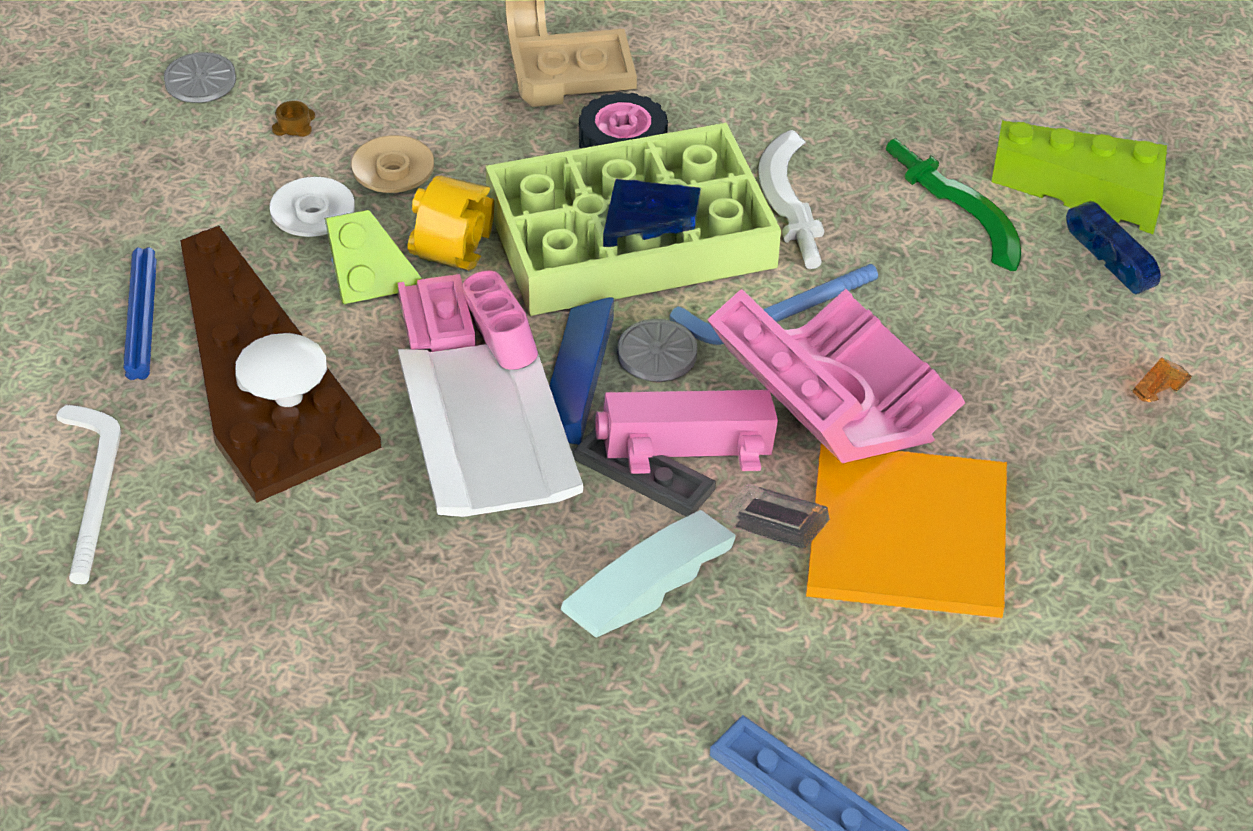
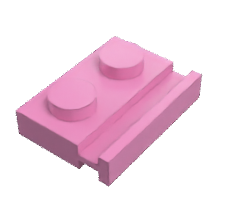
M460 274L417 280V285L405 286L404 282L398 283V295L410 349L422 350L431 348V352L476 346L475 332Z

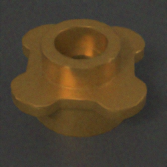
M287 101L277 107L275 112L277 122L272 125V132L275 135L282 136L287 134L304 137L311 134L312 127L310 122L315 119V112L309 109L306 104L300 101Z

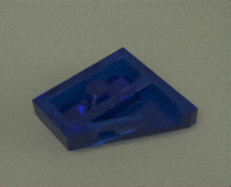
M615 179L603 232V247L617 246V238L640 233L642 240L660 237L665 233H680L694 230L699 210L701 188L679 184L670 185L638 180Z

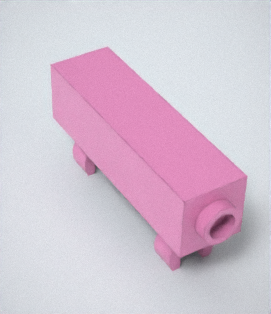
M769 390L606 392L603 412H596L595 432L597 440L604 439L607 458H628L631 474L650 473L648 458L658 455L667 457L739 456V464L742 471H761L759 455H772L778 418Z

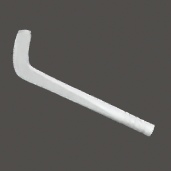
M65 405L56 415L58 421L64 424L84 427L100 435L95 465L69 575L70 581L74 584H86L90 577L121 430L118 421L103 412L80 406Z

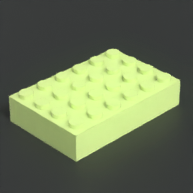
M727 123L485 166L486 186L490 187L487 197L493 198L495 202L493 221L529 316L574 308L608 297H613L615 300L778 268L781 229Z

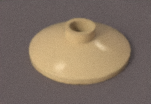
M400 135L382 136L364 143L356 150L351 160V168L355 179L366 188L384 193H398L414 189L423 184L434 170V157L431 150L417 139Z

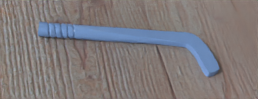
M868 264L763 310L778 322L835 298L845 289L851 291V289H856L863 284L865 285L877 280V269L873 264ZM678 306L672 310L670 321L686 327L696 339L713 345L724 344L710 324L700 320L682 307Z

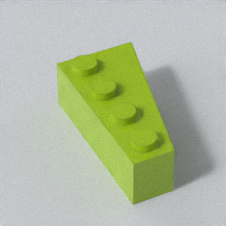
M1002 120L991 182L1039 198L1048 195L1060 199L1064 202V206L1079 210L1082 206L1103 213L1104 219L1120 223L1122 219L1140 225L1139 230L1154 235L1163 199L1167 145L1156 144L1150 141L1116 138L1105 134L1096 135L1071 131L1065 128H1050L1030 125L1025 122Z

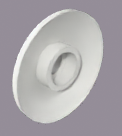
M306 177L291 181L278 189L270 201V215L273 222L285 232L306 237L327 234L324 218L351 213L355 210L354 197L351 191L342 183L325 177Z

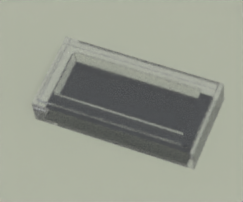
M748 483L722 512L724 523L733 528L802 549L808 547L830 520L828 507Z

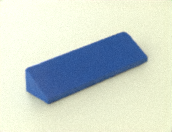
M613 297L603 298L571 308L549 385L569 444L579 445L583 439L614 319Z

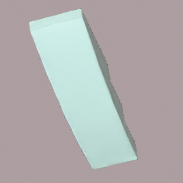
M699 510L668 525L621 555L563 601L560 610L597 638L658 609L666 592L691 582L696 578L702 563L718 557L732 548L736 535L704 511Z

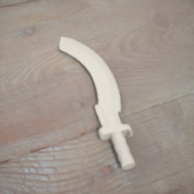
M789 130L774 139L764 150L758 165V176L762 191L769 204L780 216L787 218L789 225L785 226L782 230L784 241L789 243L790 240L797 239L805 266L808 269L818 268L822 263L814 238L822 237L824 235V228L819 220H813L809 203H802L795 195L787 177L788 162L792 155L806 143L795 131Z

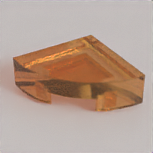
M1161 357L1135 386L1132 392L1141 401L1159 400L1156 395L1157 393L1170 387L1174 391H1178L1191 379L1192 375L1182 366Z

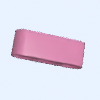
M492 270L480 271L464 280L462 287L474 324L499 365L505 369L512 370L531 364L538 356L525 311L499 273Z

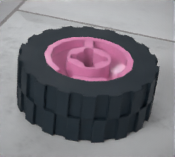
M615 92V94L601 95L600 98L591 100L589 105L584 106L581 110V115H579V148L668 133L667 114L661 109L662 106L659 103L653 102L647 96H639L637 93Z

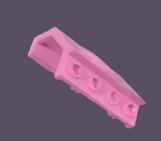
M742 289L707 319L729 352L841 463L935 441L932 433L965 404L962 395L956 389L953 390L943 381L934 369H931L926 362L924 363L869 309L866 310L854 299L847 289L842 291L812 320L797 329L784 330Z

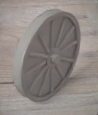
M209 52L187 54L174 60L164 72L165 87L170 95L181 101L191 103L213 101L226 95L236 83L235 67L229 59L219 54Z
M666 319L643 320L629 326L621 334L618 340V359L623 368L635 377L655 382L669 381L685 375L694 366L697 359V341L686 327L674 321Z

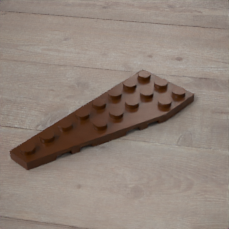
M219 225L180 240L215 444L254 501L258 503L382 448L379 434L328 368L320 383L303 394L302 401L292 407L280 406L275 400L255 396L238 387L236 361L244 348L255 340L271 334L291 333L303 335Z

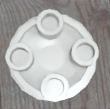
M291 333L271 334L255 340L242 350L236 361V380L241 390L250 392L258 397L275 400L278 405L283 407L298 405L303 399V394L320 383L327 371L326 355L319 344L305 336Z

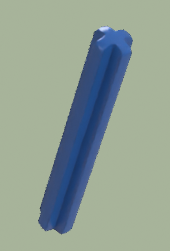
M137 247L132 252L123 366L125 376L129 380L137 378L144 380L150 374L157 264L155 251L150 247L145 249Z

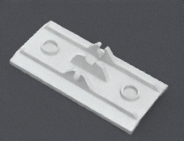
M487 344L435 352L398 349L399 360L438 515L459 516L462 518L471 515L557 503L583 493V483L539 354L526 367L509 370L499 365Z

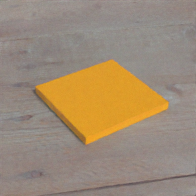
M821 443L813 518L823 522L811 538L806 597L1002 618L1005 607L1007 462L893 451L841 463Z

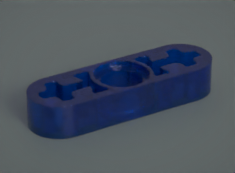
M1087 201L1068 210L1066 222L1069 232L1099 261L1103 259L1106 262L1104 266L1133 294H1140L1159 284L1161 274L1155 258L1097 203Z

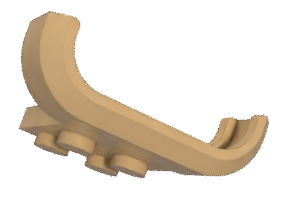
M505 0L508 38L520 97L531 107L562 105L564 95L637 89V75L625 29L548 35L544 0Z

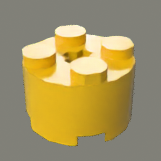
M440 175L433 178L427 189L418 188L412 202V211L417 214L415 229L412 230L408 240L407 249L409 253L418 255L420 259L467 271L474 269L481 258V255L475 254L481 237L489 239L492 229L495 202L493 198L486 197L490 187Z

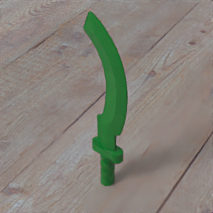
M897 138L890 140L886 145V151L909 169L905 174V179L911 185L919 182L937 199H948L972 214L980 221L990 236L992 242L991 262L1009 271H1016L1021 259L1020 238L1013 223L1005 213L973 188L955 179L945 178L937 171L939 161L932 155L929 156V159L923 161L904 144L902 145V142Z

